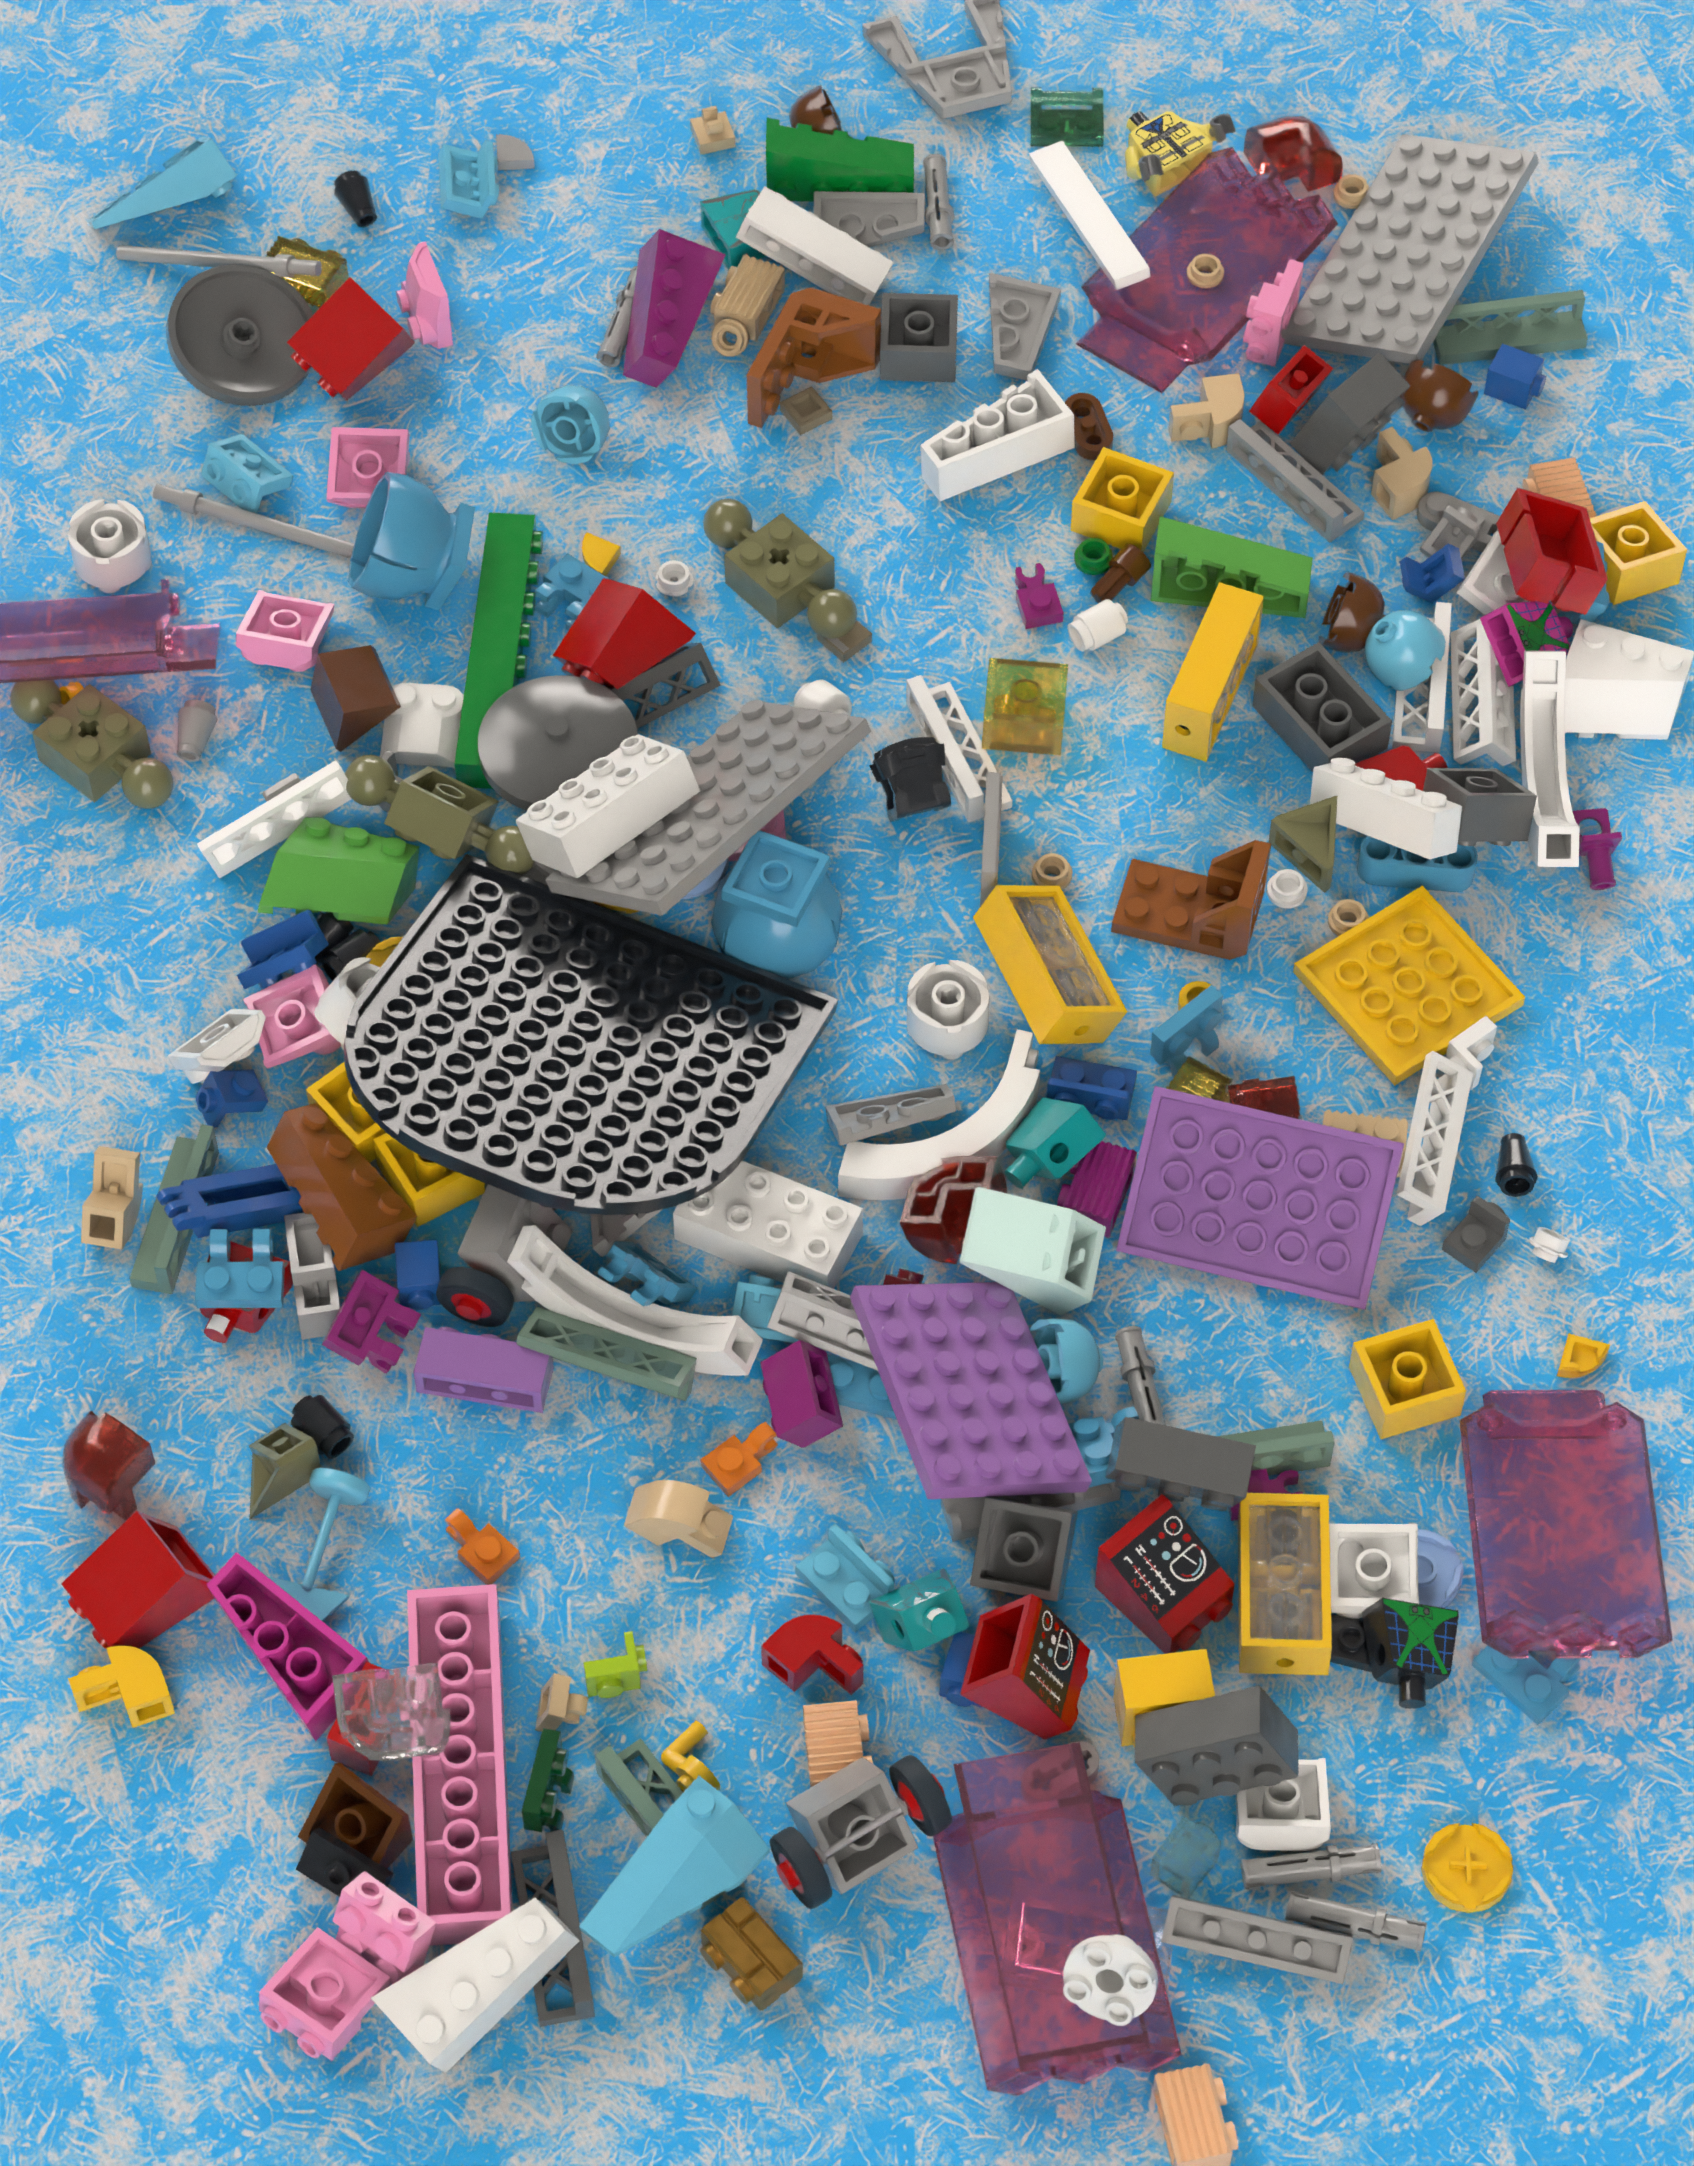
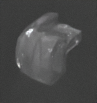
M438 1663L394 1669H371L332 1675L337 1721L342 1738H347L355 1750L368 1757V1760L396 1761L437 1755L445 1750L449 1741L451 1727L450 1709H443Z

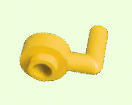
M697 1720L662 1752L661 1761L679 1775L680 1778L676 1780V1783L682 1792L698 1776L719 1791L721 1786L717 1778L699 1759L692 1755L687 1758L684 1757L708 1734L706 1728Z

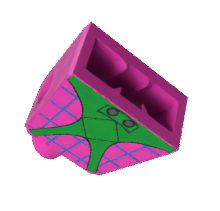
M1539 601L1508 603L1480 618L1508 687L1523 681L1524 651H1565L1566 655L1569 652L1570 644L1567 639L1573 634V625L1567 617L1557 616L1551 602H1548V604Z

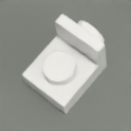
M1487 1016L1449 1041L1446 1058L1473 1072L1471 1090L1479 1084L1483 1068L1480 1062L1486 1059L1494 1049L1493 1042L1497 1026Z

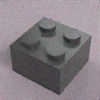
M883 293L880 380L955 382L958 295Z
M1427 768L1423 791L1444 794L1447 797L1446 800L1462 806L1458 837L1459 845L1475 846L1476 842H1489L1498 846H1509L1511 841H1528L1537 795L1497 768Z
M998 1496L985 1497L970 1585L1024 1596L1033 1594L1040 1599L1056 1602L1063 1599L1078 1511Z

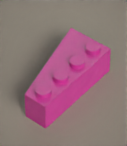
M236 1552L209 1581L207 1587L216 1603L316 1742L337 1718L365 1662L369 1661L365 1655Z

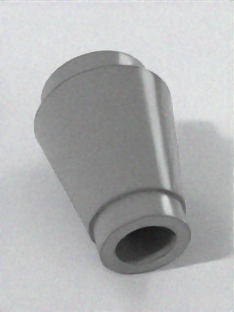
M194 699L187 700L184 703V707L179 709L177 756L179 758L192 762L200 760L201 754L217 722V717L215 716L216 709L210 703Z

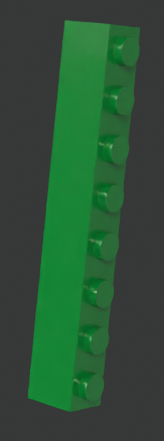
M489 512L454 763L456 780L472 788L493 789L486 780L479 762L478 733L482 720L492 704L508 690L517 686L519 678H526L527 655H522L523 647H530L531 623L526 622L527 615L534 616L535 592H530L531 585H538L539 561H535V554H542L543 531L536 530L535 515Z

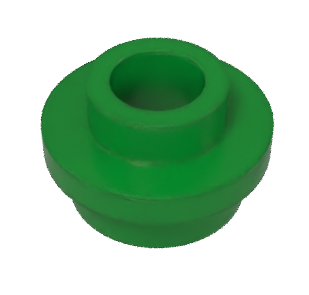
M1098 538L1084 540L1077 547L1074 554L1076 567L1081 572L1089 575H1099L1110 569L1109 562L1113 558V553L1108 544Z

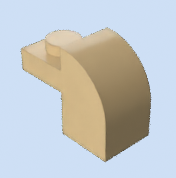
M1240 374L1203 377L1200 402L1171 405L1168 428L1171 442L1191 441L1209 437L1211 449L1226 445L1228 427L1237 420H1242L1244 389Z
M1393 427L1387 428L1379 432L1376 458L1383 466L1374 471L1371 495L1390 519L1394 520L1417 509L1420 499L1425 494H1428L1432 457L1426 446L1413 452L1412 446L1407 439L1401 438Z
M99 1146L94 1152L93 1191L82 1205L81 1243L122 1250L131 1237L140 1210L143 1183H139V1152Z
M657 1480L635 1488L624 1526L657 1546L678 1538L707 1556L714 1558L723 1553L733 1516L708 1502L710 1492L698 1486L675 1480Z

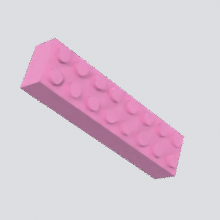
M496 1584L407 1590L417 1909L437 1922L429 1946L460 1944L513 1911L500 1607Z

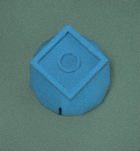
M385 472L377 482L367 503L356 534L350 559L351 563L349 564L348 583L353 589L369 597L395 601L426 592L425 606L440 610L466 568L475 507L460 503L454 513H448L428 486L407 475Z
M761 830L753 835L746 844L735 866L719 883L711 925L722 954L786 979L815 971L834 952L843 912L837 892L827 873L830 866V855Z

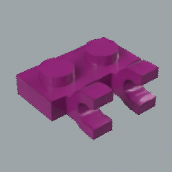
M361 1270L356 1276L322 1345L358 1366L368 1357L374 1367L387 1374L391 1366L397 1364L404 1349L377 1337L383 1322H386L387 1327L393 1333L404 1339L409 1330L412 1331L415 1328L421 1314L394 1301L399 1292L398 1289Z

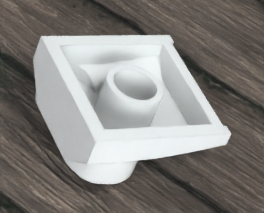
M400 683L393 686L401 707L384 720L380 757L386 750L395 753L396 764L443 766L455 769L454 763L464 694L457 688L449 685Z
M230 1009L169 1054L168 1058L176 1070H183L191 1084L198 1082L203 1084L210 1071H221L232 1062H238L254 1052V1046L259 1043L266 1016L262 1010Z
M1329 1524L1331 1613H1336L1338 1616L1349 1619H1358L1362 1617V1612L1381 1598L1419 1604L1418 1524Z
M1319 1758L1318 1760L1298 1759V1778L1281 1781L1274 1786H1259L1239 1791L1236 1794V1836L1238 1840L1246 1847L1255 1850L1311 1851L1319 1848L1325 1841L1329 1840L1331 1824L1325 1758Z

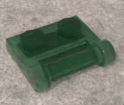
M1031 87L1030 146H1050L1063 141L1066 147H1103V88H1092V91H1042V87ZM1042 106H1092V110L1042 109Z

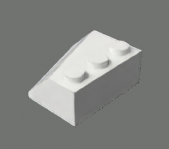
M1580 619L1566 658L1565 733H1578V738H1593L1594 733L1617 734L1620 739L1668 740L1689 679L1694 651Z

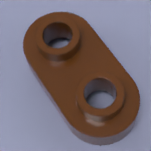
M1076 393L1068 397L1065 404L1074 414L1075 450L1081 457L1087 460H1096L1103 447L1111 450L1113 448V432L1102 405L1095 396L1088 393Z

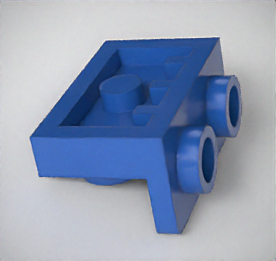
M1056 1056L1051 1078H1049L1047 1084L1046 1098L1084 1105L1090 1114L1097 1115L1102 1119L1128 1120L1137 1070Z

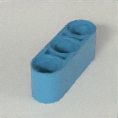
M1367 835L1360 845L1357 873L1361 880L1371 885L1417 889L1423 885L1426 890L1463 892L1473 883L1478 854L1474 846L1458 844L1457 852L1427 859Z

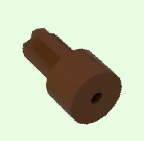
M1126 544L1110 560V570L1093 586L1090 594L1097 603L1105 599L1112 601L1126 585L1134 586L1151 568L1149 559L1136 546Z

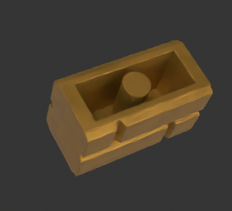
M740 1897L726 1908L722 1914L717 1915L703 1926L701 1930L703 1947L700 1948L702 1956L715 1971L721 1967L733 1979L729 1982L731 1989L744 2004L752 2001L760 2011H763L775 2002L782 1993L785 1994L803 1978V1963L744 1897Z

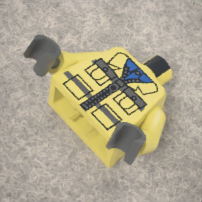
M1166 111L1152 120L1143 112L1134 113L1126 124L1127 128L1131 131L1128 138V148L1124 153L1127 176L1130 179H1142L1156 197L1211 166L1213 141L1223 142L1226 139L1227 133H1234L1236 131L1230 114H1220L1214 117L1210 123L1199 124L1182 119L1170 111Z

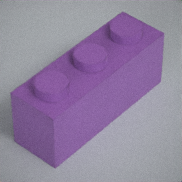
M425 1327L414 1368L417 1393L543 1413L554 1369L553 1357L516 1345L517 1342L502 1340L493 1334L477 1336L460 1333L458 1330L450 1327H441L439 1329Z

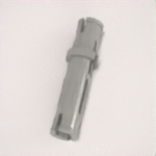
M930 154L923 160L928 204L925 210V221L930 226L931 246L935 250L940 251L947 250L954 244L951 225L954 220V209L949 204L946 159L941 154Z
M637 266L631 269L625 288L617 295L615 313L596 355V358L600 359V363L608 367L619 365L624 348L627 345Z
M1138 1326L1124 1327L1116 1332L1115 1339L1118 1343L1123 1366L1120 1368L1122 1379L1128 1382L1139 1420L1166 1425L1153 1379L1155 1366L1154 1362L1148 1359L1142 1337V1329Z
M1377 1843L1338 1849L1336 1845H1328L1326 1850L1259 1859H1241V1872L1245 1889L1330 1878L1331 1882L1341 1881L1342 1876L1381 1873V1858Z
M1291 1891L1285 1917L1286 1920L1303 1922L1371 1939V1944L1380 1945V1942L1419 1952L1422 1949L1427 1926L1426 1922L1408 1920L1387 1914L1386 1909L1378 1908L1377 1911L1362 1909L1344 1903L1308 1896L1296 1891Z

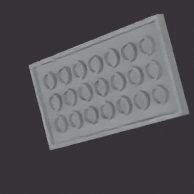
M1402 134L1368 189L1366 196L1360 202L1297 305V308L1292 313L1287 329L1281 331V336L1285 339L1284 344L1301 347L1305 345L1308 348L1373 358L1380 352L1388 361L1407 364L1417 360L1422 361L1537 167V153Z
M753 700L746 703L737 715L729 722L720 725L716 729L715 734L702 745L693 748L687 757L699 786V793L579 878L555 870L545 879L550 891L561 895L663 916L871 732L866 718L824 712L817 709L793 707L787 704L763 702L761 700Z

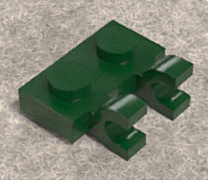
M542 1729L522 1807L523 1825L526 1830L542 1832L543 1826L549 1827L550 1832L562 1829L564 1815L556 1808L558 1791L553 1790L554 1784L558 1785L562 1793L571 1794L574 1773L567 1768L569 1751L562 1747L561 1731Z

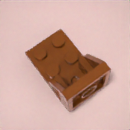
M812 287L791 293L746 374L748 424L762 428L768 416L775 415L780 403V394L784 388L788 389L791 386L794 375L813 382L822 383L875 370L880 361L881 309ZM804 353L807 355H811L813 357L806 358L802 354Z
M1254 840L1212 858L1207 876L1132 858L1112 921L1111 932L1227 960L1246 955L1266 890L1271 843Z

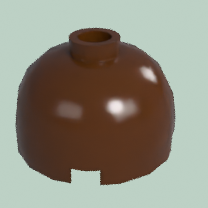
M821 85L801 95L791 107L789 119L792 128H796L797 123L811 125L814 132L832 135L834 130L842 131L838 114Z
M1417 360L1411 362L1404 376L1410 388L1401 397L1405 402L1403 405L1405 412L1413 418L1411 423L1420 430L1432 432L1433 428L1444 430L1456 427L1463 422L1470 413L1479 394L1477 390L1473 393L1469 391L1472 383L1457 372L1435 363L1432 370L1421 368L1424 361Z
M1346 572L1343 578L1347 579L1348 582L1345 587L1337 585L1323 618L1322 625L1330 624L1327 638L1319 636V642L1323 647L1331 650L1350 653L1358 652L1365 648V642L1372 627L1386 615H1384L1385 601L1377 586L1362 576Z

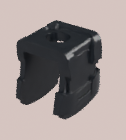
M916 737L902 740L874 754L873 764L869 766L876 782L881 783L887 797L886 809L890 822L931 810H943L951 806L948 787L943 782L941 766H945V746L936 742L934 737Z

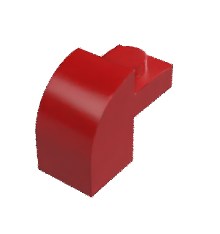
M812 1614L798 1616L784 1623L761 1645L762 1665L794 1692L818 1668L850 1695L863 1684L862 1658L849 1645L844 1644L841 1646L842 1624L832 1618Z

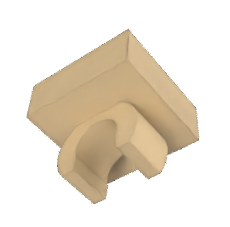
M716 106L703 108L702 117L690 119L691 131L700 155L735 148V135L725 111L717 113Z
M554 1673L541 1689L536 1731L542 1732L543 1728L556 1730L562 1722L578 1724L580 1715H586L588 1697L581 1694H569L571 1677Z

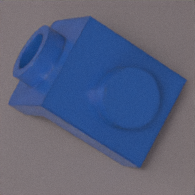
M1449 543L1422 563L1408 557L1400 561L1402 584L1405 591L1430 603L1435 602L1465 580L1460 550Z
M254 1069L210 1071L196 1094L199 1111L203 1114L207 1125L214 1128L219 1126L226 1113L262 1112L268 1103V1099Z

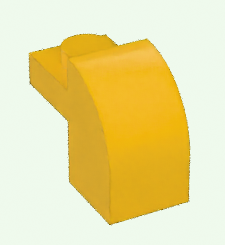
M113 1646L106 1648L111 1664L103 1667L90 1666L81 1670L78 1675L68 1678L79 1712L122 1698L132 1728L175 1714L160 1666L150 1654L136 1647Z

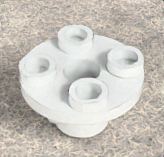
M1123 1935L1095 1936L1080 1942L1070 1952L1063 1972V1992L1067 2000L1075 2003L1088 2014L1108 2020L1116 2026L1127 2025L1131 2022L1132 2018L1145 2012L1151 2005L1158 1986L1156 1968L1150 1957L1133 1940Z

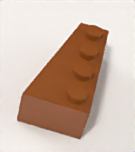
M315 1103L284 1111L266 1148L287 1184L291 1187H296L299 1191L301 1199L298 1203L304 1213L312 1214L319 1226L316 1233L322 1244L330 1245L334 1251L335 1256L332 1261L338 1271L394 1254L395 1243L405 1241L418 1216Z

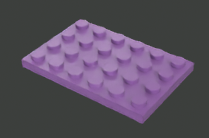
M1155 1086L1116 1251L1366 1310L1404 1143Z
M997 1282L861 1285L854 1287L850 1295L851 1302L927 1499L1087 1492L1092 1482L1013 1290Z

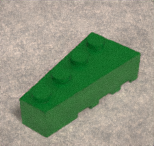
M767 118V188L775 193L782 194L789 201L814 202V191L914 193V144L867 136L864 140L853 139L845 131L834 130L831 135L814 132L811 125L797 123L796 128L781 126L778 119Z

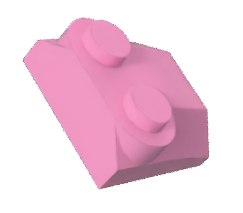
M426 241L418 243L409 260L406 281L401 282L402 290L396 291V296L401 312H408L410 316L407 318V324L412 339H419L421 345L429 344L441 349L453 345L448 295L428 250Z
M332 427L327 502L347 508H366L377 482L385 472L407 475V467L410 462V434L408 429Z
M259 590L236 632V647L241 650V654L245 659L254 664L282 667L295 672L306 671L316 665L318 647L333 615L334 604L266 593Z
M316 964L243 999L248 1010H262L266 1016L259 1044L264 1057L263 1064L267 1069L311 1052L327 1055L333 1053L341 1046L340 1042L328 1032L314 1014L321 995L329 986L323 971Z

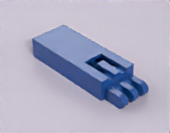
M277 1164L183 1180L179 1186L164 1188L156 1195L159 1203L165 1206L164 1211L168 1217L173 1218L172 1223L176 1230L192 1229L197 1238L210 1236V1229H227L229 1233L285 1222V1215L304 1213L298 1203L301 1199L299 1191L296 1187H291L288 1184L287 1186L290 1190L287 1189L282 1179L286 1184L287 1182Z

